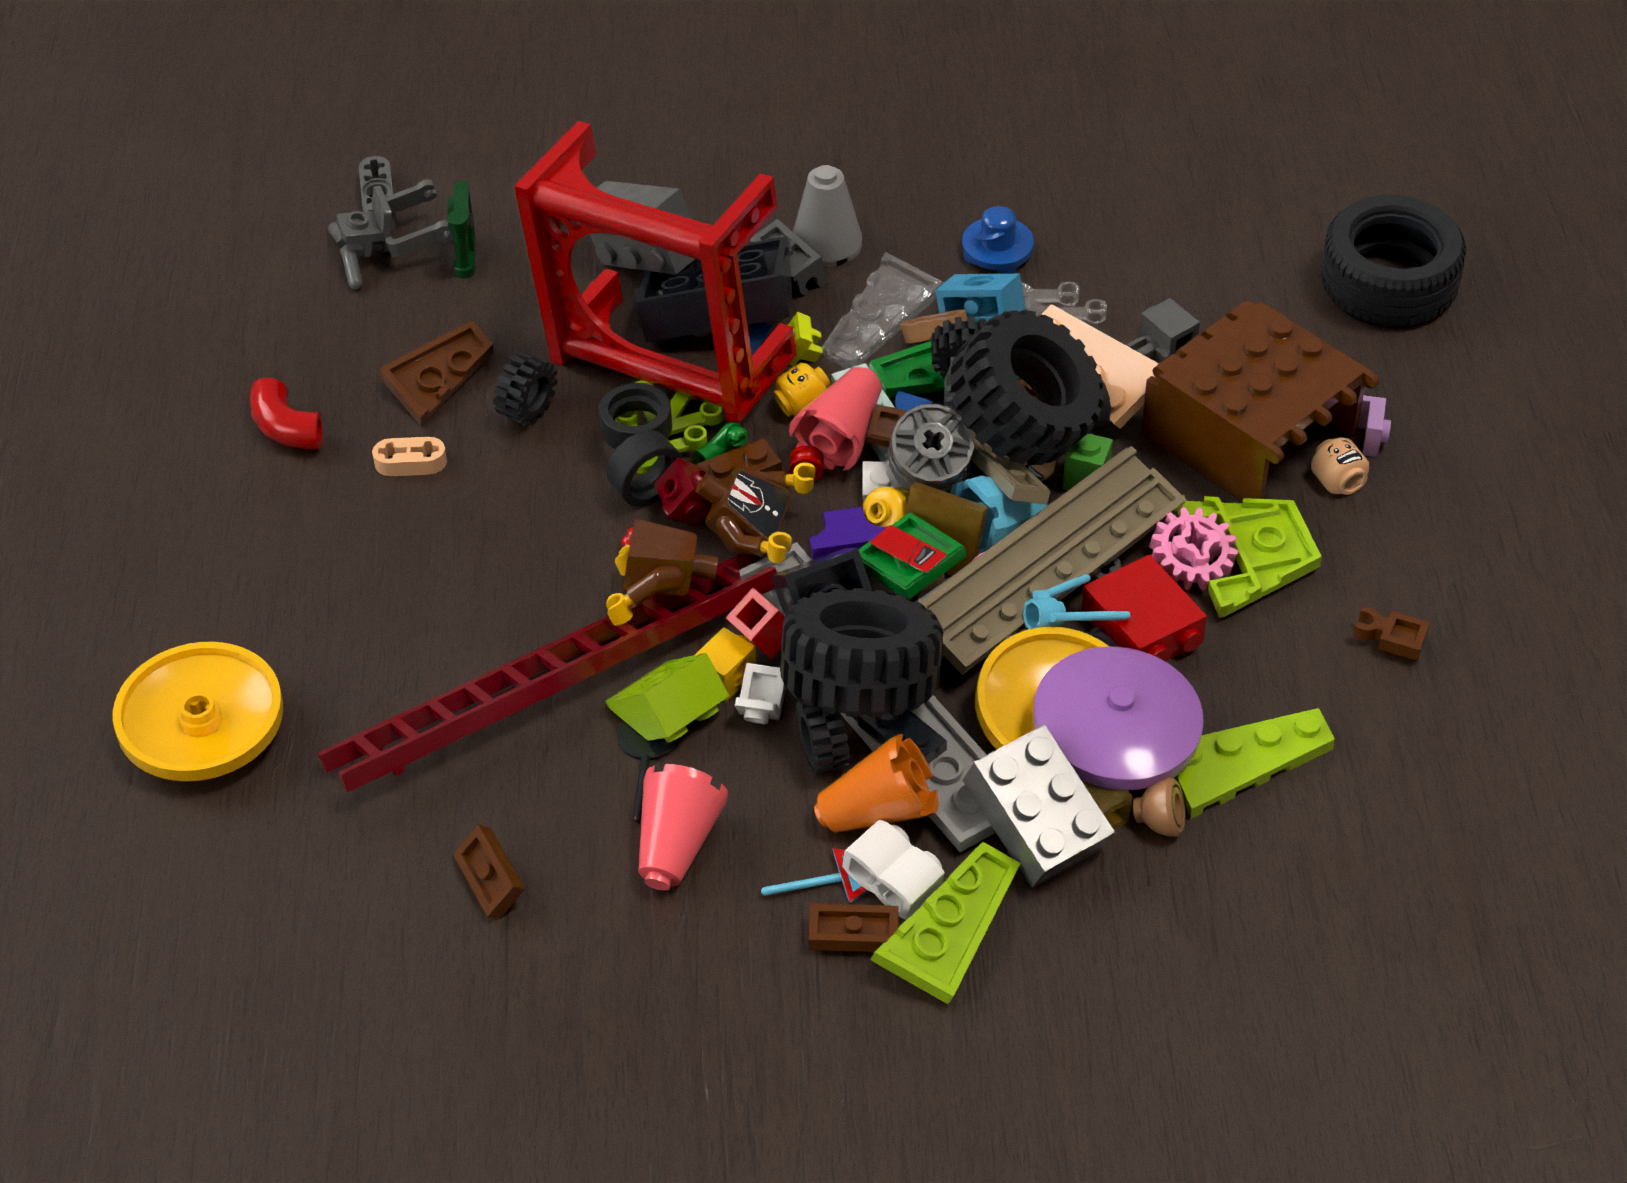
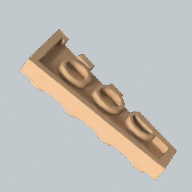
M1051 304L1041 315L1053 318V323L1058 326L1061 324L1071 330L1069 334L1076 340L1080 339L1086 346L1084 350L1088 356H1093L1097 364L1095 370L1098 374H1101L1110 396V420L1121 429L1144 405L1146 380L1151 376L1155 377L1152 369L1159 363Z

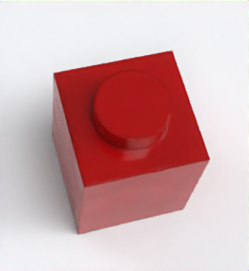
M752 588L728 614L726 619L770 659L781 649L785 616L757 590Z

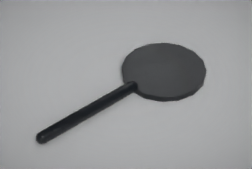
M623 721L618 731L619 745L624 753L634 759L641 760L633 814L634 822L638 823L641 821L643 780L649 766V761L658 760L669 755L677 747L680 737L671 742H666L664 738L648 741Z

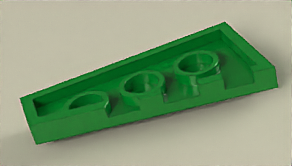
M931 341L870 361L869 369L878 376L887 397H896L898 391L911 395L944 391L945 378L940 376V371L935 372L933 369Z

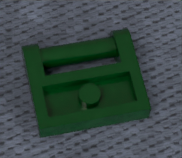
M458 181L454 182V197H447V225L453 234L452 243L456 260L453 263L454 273L458 278L466 279L472 277L476 271L475 228L469 182Z

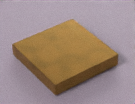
M918 482L910 486L905 515L912 512L965 546L966 557L945 572L953 576L979 555L988 506Z

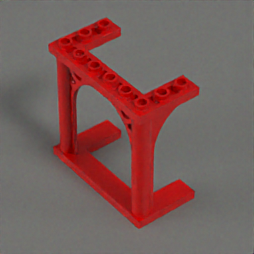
M577 121L514 185L551 362L564 366L571 357L722 406L724 407L726 420L740 424L797 356L793 327L782 323L775 328L752 355L737 256L738 252L778 208L774 177L760 173L712 226L607 194L593 186L582 173L583 168L597 155L591 124ZM559 220L567 227L569 234L561 230ZM610 233L701 260L718 373L641 348L614 333L610 328L611 313L623 301L618 272L605 269L595 281L590 283L589 287L581 295L575 283L571 266L572 250L577 240L588 234Z

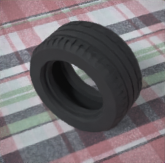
M1403 195L1366 197L1350 204L1339 212L1328 226L1322 257L1321 282L1330 299L1343 312L1357 320L1387 328H1405L1420 325L1442 314L1456 299L1466 255L1465 238L1454 220L1443 210L1429 202ZM1377 253L1403 255L1419 262L1422 266L1408 269L1383 267L1365 259L1363 256Z

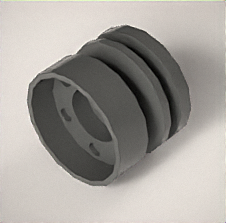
M922 404L908 410L895 425L885 459L886 474L892 486L905 488L909 491L910 486L918 482L950 493L952 484L962 482L974 450L973 433L962 422V416L954 409L940 404Z

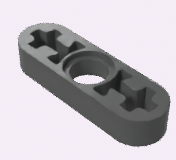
M371 156L362 160L359 164V177L363 212L373 211L372 197L370 195L373 194L374 186H381L386 194L385 197L394 194L390 163L381 156ZM379 173V178L373 179L372 174ZM396 213L391 214L390 232L397 226Z

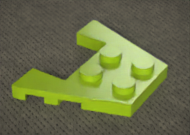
M1204 496V502L1186 501L1183 505L1189 512V515H1194L1197 508H1202L1203 517L1206 518L1212 513L1217 514L1215 523L1219 525L1228 523L1229 528L1226 535L1236 536L1233 548L1238 550L1236 561L1243 574L1210 580L1208 583L1207 592L1219 618L1239 610L1320 567L1322 556L1294 500L1243 498V503H1222L1219 497ZM1180 510L1174 514L1177 518L1179 516Z

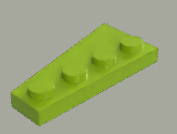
M1319 708L1201 735L1198 749L1191 762L1173 778L1181 787L1185 809L1190 819L1202 814L1205 807L1217 801L1221 805L1235 798L1236 792L1252 784L1258 787L1270 781L1271 775L1280 770L1286 769L1290 771L1333 750L1335 738Z
M982 842L954 870L948 879L924 901L922 906L874 952L870 960L949 1004L1021 863Z

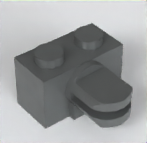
M1169 298L1156 306L1149 307L1141 313L1139 337L1127 343L1126 346L1160 363L1199 335L1200 322L1173 299Z

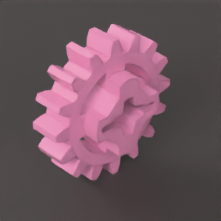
M1183 507L1178 518L1171 512L1167 513L1164 523H1157L1149 544V548L1153 549L1151 556L1156 562H1161L1160 566L1167 573L1171 574V578L1176 583L1178 580L1184 581L1185 590H1190L1192 583H1198L1199 588L1203 591L1206 590L1209 580L1223 578V575L1229 576L1238 554V550L1233 548L1236 536L1226 535L1229 524H1216L1217 514L1212 513L1208 518L1203 517L1202 508H1197L1194 515H1189L1187 509ZM1178 533V536L1173 537L1172 542H1168L1171 536ZM1218 556V559L1213 564L1209 565L1208 562L1213 561L1214 557Z

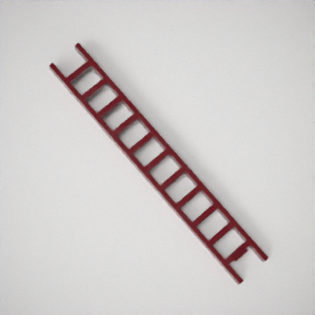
M738 554L717 564L715 580L691 577L687 595L654 594L638 606L635 604L630 605L633 616L622 625L615 626L609 616L602 618L318 752L322 768L328 773L365 756L366 759L338 772L343 788L347 793L390 772H393V775H399L405 772V765L735 608L752 588L761 595L775 589L770 575L777 573V570L771 566L742 580L739 570L751 565L752 561L750 555ZM721 586L727 587L710 596L704 595ZM687 602L692 603L691 605L682 608L674 613L670 612V610L678 606H681ZM653 618H655V619L657 620V621H655V622H653V623H651V624H649V625H647V626H644V627H642V628H640V629H638V630H637L636 628H634V627H636V626H638V625H640V624H643V623H645V622H647V621H649V620H651V619H653ZM617 635L622 636L621 638L607 645H599L600 643H603ZM581 652L587 653L567 664L563 662ZM543 670H551L550 672L545 673L533 680L528 679L529 677ZM512 685L516 687L495 698L491 697V695ZM474 703L478 704V706L457 716L453 714ZM438 720L442 722L421 733L416 732L417 730L427 725H430ZM400 738L404 739V741L385 750L382 748Z

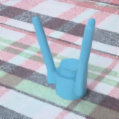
M1088 574L1047 590L1033 591V599H1029L1023 608V620L1027 629L1059 627L1065 621L1129 619L1131 614L1128 611L1066 612L1062 602L1051 598L1089 582L1091 577Z

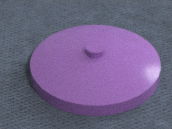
M1124 647L1090 648L1060 660L1042 678L1037 688L1033 707L1034 730L1045 724L1081 781L1115 790L1148 788L1164 778L1174 777L1179 774L1195 756L1201 739L1204 721L1203 710L1197 693L1178 670L1151 654Z

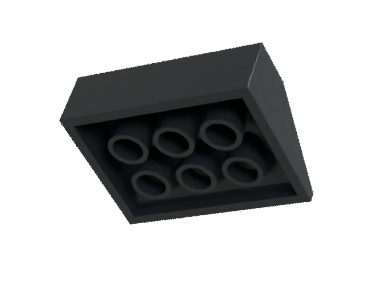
M788 236L746 243L737 256L747 325L764 322L768 325L780 323L785 318L790 317L792 308ZM693 260L677 275L645 270L635 303L646 343L657 341L659 344H667L682 336L692 335L699 338L712 334L701 260Z

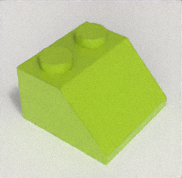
M707 653L664 662L605 702L609 709L646 740L664 738L666 742H671L687 733L688 728L686 725L693 720L702 721L719 711L717 704L729 697V694Z

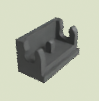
M776 219L750 239V242L788 236L791 279L794 281L796 289L802 295L808 294L806 283L810 278L820 288L828 283L821 256L779 219Z

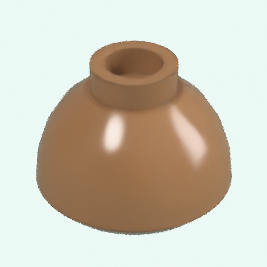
M1167 777L1154 783L1146 789L1142 797L1134 798L1133 812L1136 822L1145 823L1151 830L1160 835L1178 837L1181 834L1185 825V805L1181 787L1173 777Z

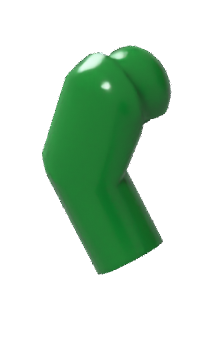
M739 423L725 424L708 443L694 452L696 462L700 463L724 454L734 447H742L748 440L747 430Z

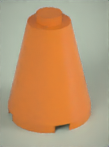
M903 734L890 738L820 792L817 796V804L814 806L819 823L824 828L828 827L831 831L837 833L871 827L879 819L887 823L928 817L936 813L939 807L937 790L929 792L926 782L933 775L925 757L915 742L910 738L902 741Z

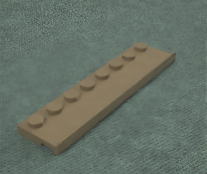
M1132 446L1118 453L918 601L925 606L926 610H931L936 615L944 632L942 654L962 675L990 655L1001 642L1026 627L1023 620V608L1029 599H1033V591L1047 590L1085 574L1092 577L1154 530L1158 522H1164L1167 513L1175 514L1183 507L1186 499L1154 467L1149 470L1135 456L1137 451ZM1073 588L1051 598H1055L1057 601H1060L1068 594H1070L1072 591H1074L1076 588Z

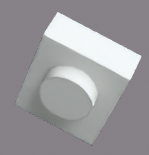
M746 663L740 697H736L735 707L739 714L744 715V720L758 724H767L768 719L780 720L786 689L780 677V668Z

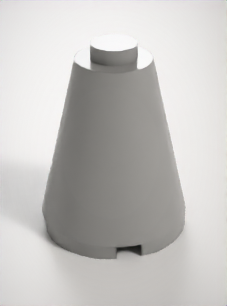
M830 165L819 166L809 173L793 232L821 256L824 267L837 266V261L845 258L849 262L860 253L862 248V233L844 175L839 169Z

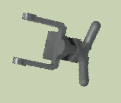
M422 180L416 186L385 197L381 186H374L372 197L373 211H354L337 214L336 222L329 224L328 232L340 248L350 288L358 290L363 285L357 257L362 255L369 257L371 252L381 251V253L390 252L392 257H402L433 244L445 243L453 239L452 231L448 229L447 220L438 221L432 226L397 239H393L390 234L391 214L423 202L432 201L437 197L432 180Z

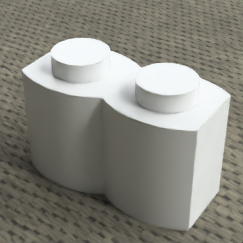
M881 819L845 850L842 863L844 870L862 887L875 893L884 905L899 906V917L905 920L911 917L922 906L924 901L942 885L945 874L940 861L935 855L912 846L909 837L902 828L897 825H890Z

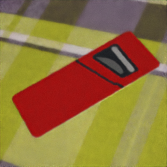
M889 525L870 541V544L925 573L946 557V553L893 525Z

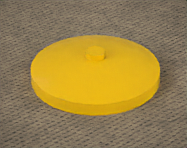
M1063 627L1028 629L1010 636L1001 642L984 662L975 690V709L978 721L985 736L995 749L998 750L1034 730L1033 707L1037 688L1045 674L1056 663L1082 650L1110 646L1089 634Z
M223 642L189 643L168 649L150 658L126 679L117 694L113 707L115 733L119 745L128 759L138 768L151 775L173 781H200L216 778L248 764L271 743L280 727L283 716L282 694L278 679L272 668L252 651Z

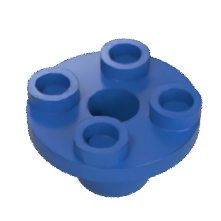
M1004 206L988 208L983 213L982 219L967 227L962 237L963 257L967 263L989 270H997L1001 274L1015 273L1017 267L1031 257L1034 247V238L1027 226L1016 220V216L1011 209Z

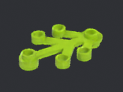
M644 380L635 382L653 385L652 383ZM676 392L670 401L673 428L670 435L684 431V437L671 440L670 443L679 453L688 450H698L707 443V431L702 426L719 424L723 420L722 406L705 401L701 404L699 412L680 417L689 401L698 398ZM628 411L616 418V422L627 426H638V411ZM643 411L648 423L657 417L650 412ZM657 457L646 461L638 468L636 473L645 474L656 462Z

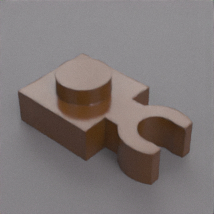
M1361 607L1359 622H1355L1352 636L1363 641L1380 640L1379 650L1418 661L1431 622L1391 610L1389 617L1385 618L1373 608Z

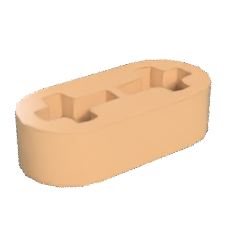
M435 437L384 439L378 442L372 450L375 469L384 476L436 474L442 471L447 463L444 443Z

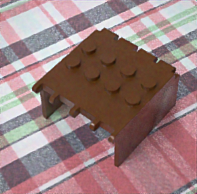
M1245 300L1227 313L1226 317L1220 318L1205 329L1201 335H1197L1178 349L1175 354H1171L1152 369L1155 377L1151 376L1146 380L1141 434L1241 502H1243V498L1264 499L1269 463L1276 464L1284 458L1283 451L1279 447L1288 440L1297 446L1303 444L1307 440V435L1303 429L1313 421L1322 426H1326L1329 423L1342 433L1353 438L1357 435L1365 386L1373 389L1380 383L1377 374L1260 301L1255 305L1249 300Z

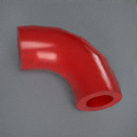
M261 378L255 381L250 391L251 417L262 433L286 447L320 450L323 441L321 413L299 411L291 408L287 402L289 391L286 385L277 379Z

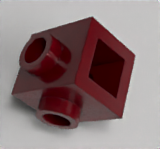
M679 457L656 480L654 486L663 503L662 509L670 519L676 522L681 520L696 527L708 515L712 505L710 501L695 492L698 483L708 472L706 469Z

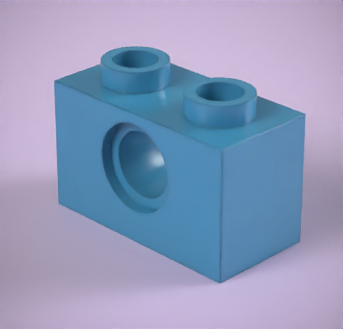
M1020 273L954 274L935 290L939 313L966 310L967 317H975V322L984 319L987 323L995 315H1001L1005 311L1018 310L1020 312L1026 308Z

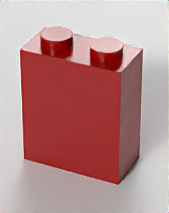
M1150 554L1083 586L1081 612H1130L1131 617L1129 619L1089 621L1095 628H1104L1106 633L1119 647L1139 650L1166 662L1183 652L1195 650L1204 642L1207 615Z

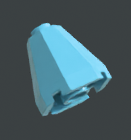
M979 476L952 484L950 494L988 506L979 554L990 549L1048 506V504L1011 500L995 484L991 477Z

